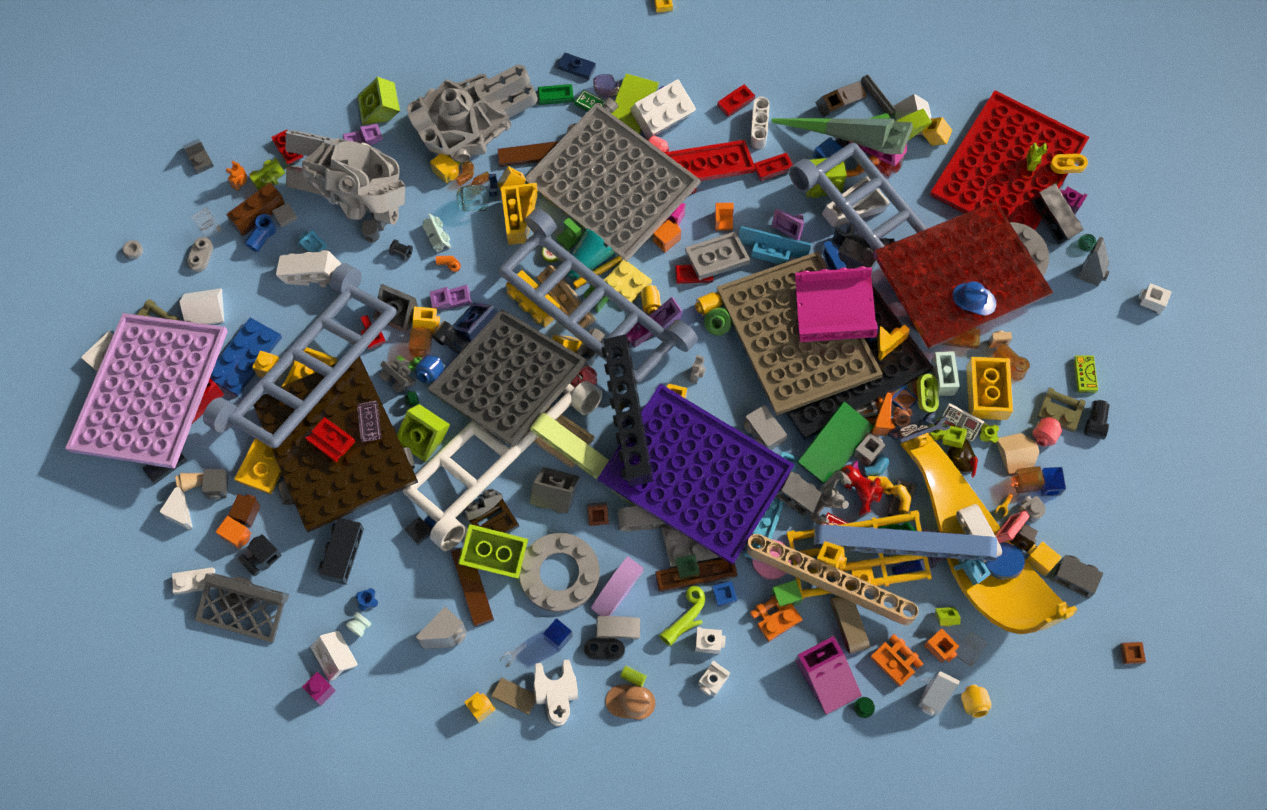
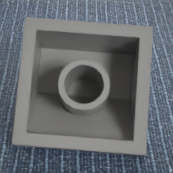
M444 607L416 638L423 649L452 648L464 641L467 631L463 622L449 609Z

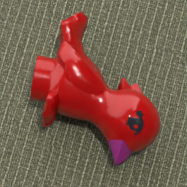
M855 461L851 465L842 467L840 471L845 473L852 482L851 484H844L845 488H848L849 491H851L852 487L856 488L857 495L862 501L859 515L864 516L870 513L873 501L880 502L883 487H880L881 480L879 477L875 478L874 481L863 477L858 468V461Z

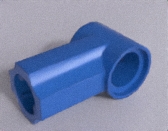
M262 214L256 218V226L244 242L245 246L254 252H259L268 237L276 232V226L267 214Z

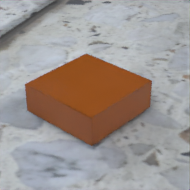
M1143 642L1120 644L1123 665L1146 663Z

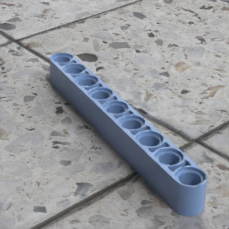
M815 525L813 546L820 549L824 541L844 547L845 551L982 561L997 560V538L992 536L837 525Z

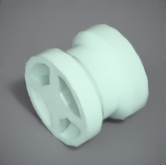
M357 612L354 613L353 619L346 623V626L359 637H362L364 630L372 625Z

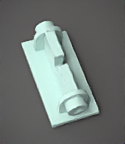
M429 213L430 219L423 221V228L428 237L432 236L429 240L433 249L441 252L444 246L451 248L450 238L442 229V221L439 217H434Z

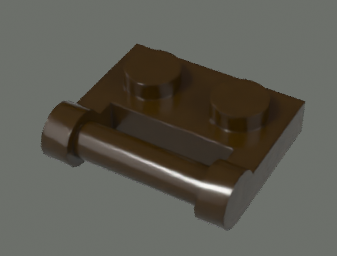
M503 499L488 512L469 520L471 525L507 534L519 527V523ZM500 509L503 511L482 525L478 524V522Z

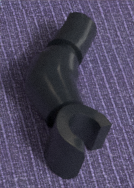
M852 224L848 226L846 233H843L840 228H835L833 241L837 245L841 246L847 237L874 251L861 234L857 233L855 235V228ZM894 238L879 239L889 251L896 250Z

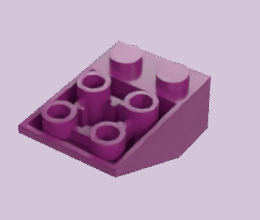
M834 636L797 655L795 661L825 715L862 696L846 657Z

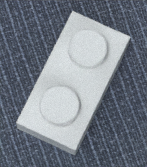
M211 567L172 573L173 593L178 595L203 591L206 583L204 582L206 573H215V569Z

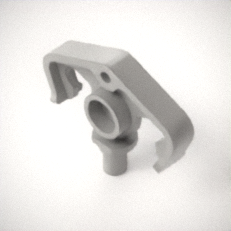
M840 470L835 471L818 489L822 494L813 513H810V519L817 524H829V520H827L824 514L819 516L824 507H834L836 509L842 507L846 509L849 506L848 501L844 500V497L835 489L836 483L840 479L842 484L852 483L849 477Z

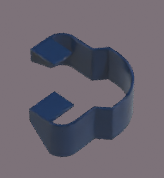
M489 174V197H497V192H490V189H497L496 174Z

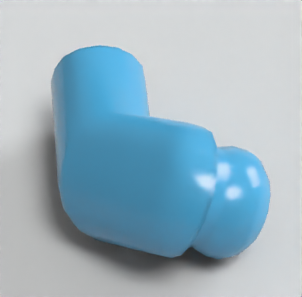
M879 455L874 466L864 467V476L883 474L889 465V459L886 455Z

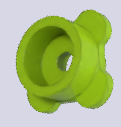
M983 423L980 428V440L987 443H996L999 440L997 436L999 427Z

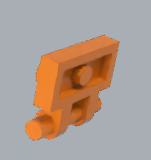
M775 594L770 597L769 601L764 604H758L755 606L756 609L750 612L753 619L761 616L763 619L757 626L768 643L803 620L792 603L780 607ZM775 606L778 611L769 616L767 611Z
M893 634L889 640L894 646L891 648L885 642L870 658L901 687L915 673L910 665L913 663L919 669L924 663L918 658L919 655L916 652L913 653L905 645L906 642L902 638L899 639ZM898 650L908 658L906 661L896 653Z

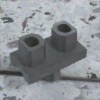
M396 359L394 362L382 361L380 364L383 369L379 376L386 382H390L394 377L396 381L392 388L396 392H404L408 386H414L416 383L409 376L411 370L408 368L410 362L407 359L402 361Z

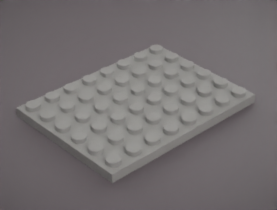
M598 103L579 120L525 177L527 184L537 183L538 192L585 230L588 228L594 231L604 240L607 247L610 246L614 253L626 262L701 183L699 178Z

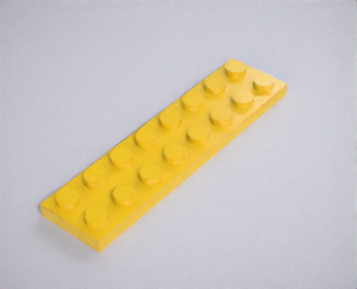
M308 347L303 351L328 366L339 362L336 357ZM295 360L282 386L315 373V371ZM255 438L234 480L271 495L282 475L271 447Z

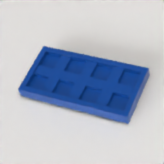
M250 317L216 361L210 379L221 388L238 397L255 375L253 364L259 352L271 353L282 338L281 334Z

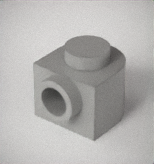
M1028 496L1020 502L1022 506L1018 509V512L1026 511L1030 516L1027 519L1028 522H1037L1045 513V505L1038 496L1034 498Z

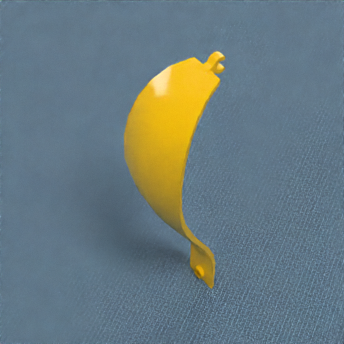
M928 433L900 444L918 465L924 476L939 533L965 534L957 520L956 511L973 504L979 506L994 535L998 533L1001 527L953 462ZM947 558L951 572L964 595L983 616L1005 631L1020 635L1034 633L1050 628L1077 613V608L1075 606L1069 607L1065 601L1063 602L1025 558L1022 573L1016 578L1000 580L989 575L976 585L972 584L963 568L955 570L954 566L959 563L958 559Z

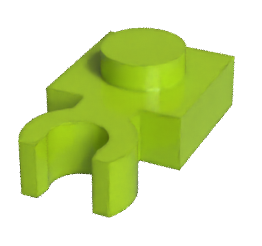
M950 426L948 430L936 429L930 433V436L934 441L943 440L944 445L962 448L967 435V429Z

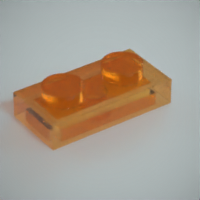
M942 325L940 345L978 349L980 346V329Z

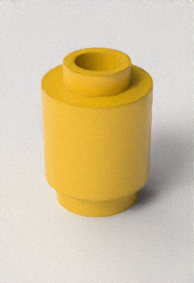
M645 286L641 292L642 307L644 312L651 315L661 306L660 295L656 286Z
M711 292L697 298L694 305L697 313L705 316L710 310L723 306L718 292Z

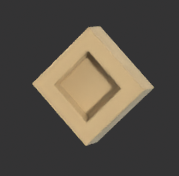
M996 331L992 333L988 340L989 348L1008 347L1012 340L1011 332Z

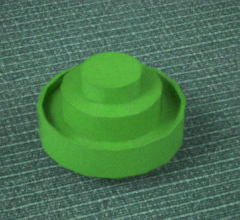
M714 308L706 314L704 325L710 334L721 336L730 330L732 321L727 310Z

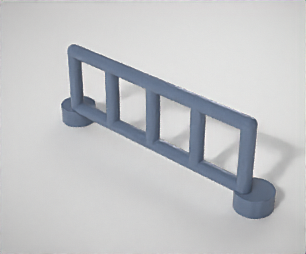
M850 143L817 166L808 159H801L789 168V176L794 186L800 191L806 192L819 184L915 299L916 303L906 310V319L910 326L919 333H926L937 325L938 315L934 307L953 294L954 289L958 285L967 283L969 278L856 143ZM850 156H853L872 180L844 198L824 173ZM879 188L899 212L872 231L852 206ZM907 221L926 243V246L899 264L879 239ZM932 254H935L954 279L930 297H927L907 272Z
M535 208L525 218L527 226L534 234L498 269L500 276L606 362L607 359L603 358L601 347H604V341L602 343L577 324L604 295L628 314L623 322L607 338L627 334L638 322L660 339L662 343L634 370L636 384H639L674 346L683 352H688L698 341V337L693 329L681 320H675L665 330L552 240L549 236L557 229V226L553 219L540 208ZM540 243L563 263L535 290L512 270ZM572 269L596 289L567 316L545 296Z
M347 263L340 264L335 268L330 278V287L340 293L338 297L237 406L221 397L211 401L203 414L204 424L219 433L227 431L234 425L271 448L279 447L396 315V309L358 288L362 277L360 270ZM351 298L382 313L362 336L332 320ZM323 329L353 344L333 368L303 352ZM294 360L324 376L322 381L304 401L273 384ZM264 393L295 409L274 434L269 433L243 417Z

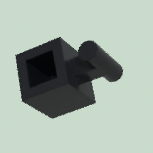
M261 534L253 538L249 546H247V549L253 555L248 559L242 554L238 560L253 576H257L260 570L256 566L259 563L268 569L282 555Z

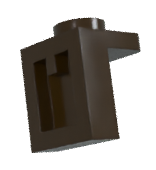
M1024 523L1014 538L1010 540V543L1028 552L1036 543L1035 537L1038 531Z

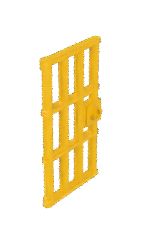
M918 510L910 511L908 514L877 519L872 517L871 520L837 525L878 528V526L915 521L916 530L922 531ZM814 529L798 532L794 530L787 531L786 536L788 537L790 548L795 550L793 540L814 537ZM813 548L799 552L814 557L819 555L821 549ZM878 553L879 558L846 563L844 569H840L843 572L851 570L852 576L875 586L885 585V587H888L889 584L925 578L932 580L927 556L898 554L883 557V553ZM923 559L925 567L923 571L887 576L885 566L887 564ZM793 560L794 566L798 565L797 561ZM881 566L883 577L874 578L872 567ZM813 568L807 569L811 574L817 573ZM796 577L802 600L806 597L831 594L819 587L802 590L801 581ZM845 585L847 590H854L853 586Z

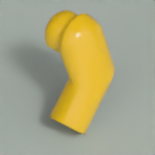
M867 476L868 479L873 481L879 477L883 493L887 495L892 494L894 485L887 477Z
M895 485L892 488V494L899 496L901 500L899 512L908 514L911 496L905 486Z

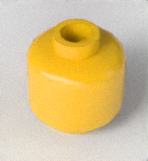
M977 685L966 687V691L961 695L965 712L974 718L986 716L991 709V701L987 690Z

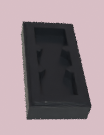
M182 453L179 456L175 469L187 461ZM148 464L142 468L154 484L175 470L173 468Z

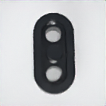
M592 638L585 643L584 653L590 660L618 661L625 654V646L618 639ZM593 645L598 647V650L595 652L590 650ZM617 646L619 650L612 652L611 648Z

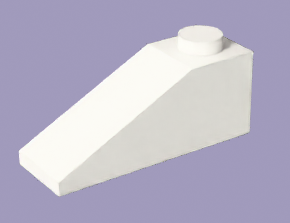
M939 672L927 684L918 707L922 708V711L930 716H937L945 707L960 681L943 672Z

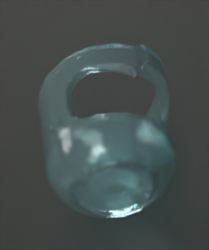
M466 185L458 189L456 201L459 209L465 212L473 210L487 211L488 195L483 185ZM479 194L482 196L483 205L480 204Z

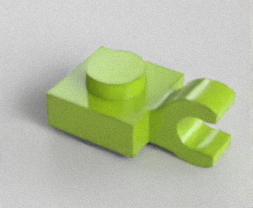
M1037 143L1030 146L1026 155L1027 171H1035L1037 165L1041 163V155L1047 152L1046 143L1042 147H1038Z

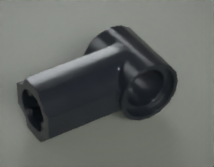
M443 321L431 334L437 343L442 346L446 345L458 355L470 343L457 333L455 328L447 321Z
M1094 400L1092 402L1084 435L1105 440L1109 430L1107 419L1110 404L1107 401Z

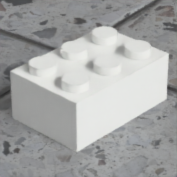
M679 79L636 102L630 108V111L646 138L649 139L651 136H655L691 116L696 111V108Z

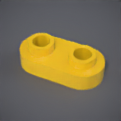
M1059 154L1053 157L1050 167L1058 174L1081 173L1086 169L1088 160L1082 154Z

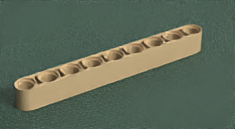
M753 534L748 539L746 551L752 558L899 624L910 625L918 615V607L909 600L763 535ZM757 543L761 548H753L751 544ZM775 551L779 556L773 557L770 552ZM789 560L797 561L798 565H791ZM813 568L817 573L811 574L807 569ZM831 576L836 582H829L826 577ZM845 585L853 586L854 591L847 590ZM864 594H871L873 599H867ZM884 602L891 603L893 608H887ZM903 610L909 611L912 617L905 616Z

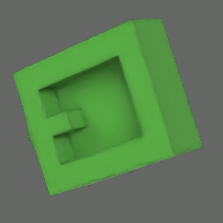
M567 218L563 222L564 230L557 236V241L567 250H570L579 242L582 235L581 228L570 218Z

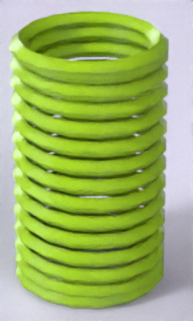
M627 665L620 675V678L632 684L634 683L638 687L643 686L647 675L633 668L631 669Z

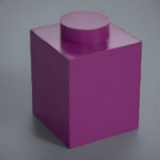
M318 672L302 686L319 705H322L336 691Z

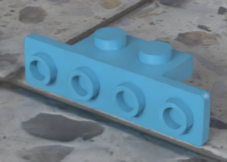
M743 226L739 229L738 237L741 243L752 246L751 257L758 260H765L780 265L788 262L789 256L800 258L809 255L811 243Z

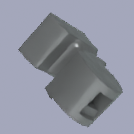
M370 212L372 219L364 220L362 232L365 240L373 243L380 238L379 231H383L387 223L376 221L374 213Z

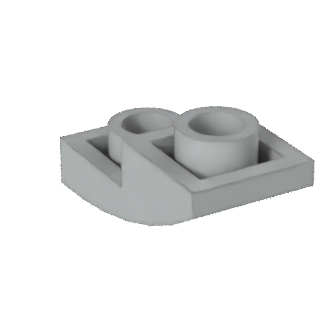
M596 617V637L638 640L640 638V618Z

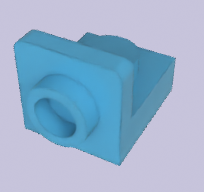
M313 230L309 233L305 231L298 238L300 241L297 245L306 252H320L328 247Z
M958 559L959 563L954 566L955 570L963 568L973 585L979 584L991 574L982 560Z

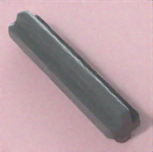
M868 74L863 76L861 83L882 110L888 113L890 117L894 116L896 109Z

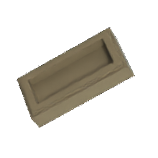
M502 677L492 694L493 698L527 715L530 714L535 705L534 693Z

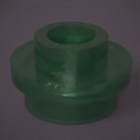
M1092 234L1082 235L1078 239L1079 248L1086 252H1090L1096 243V238Z

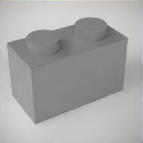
M765 405L745 417L744 427L749 434L754 436L755 441L773 450L785 442L787 434Z

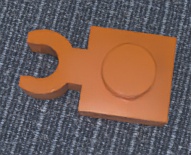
M232 160V168H226V172L230 174L227 179L231 187L238 191L246 183L248 176L244 168Z

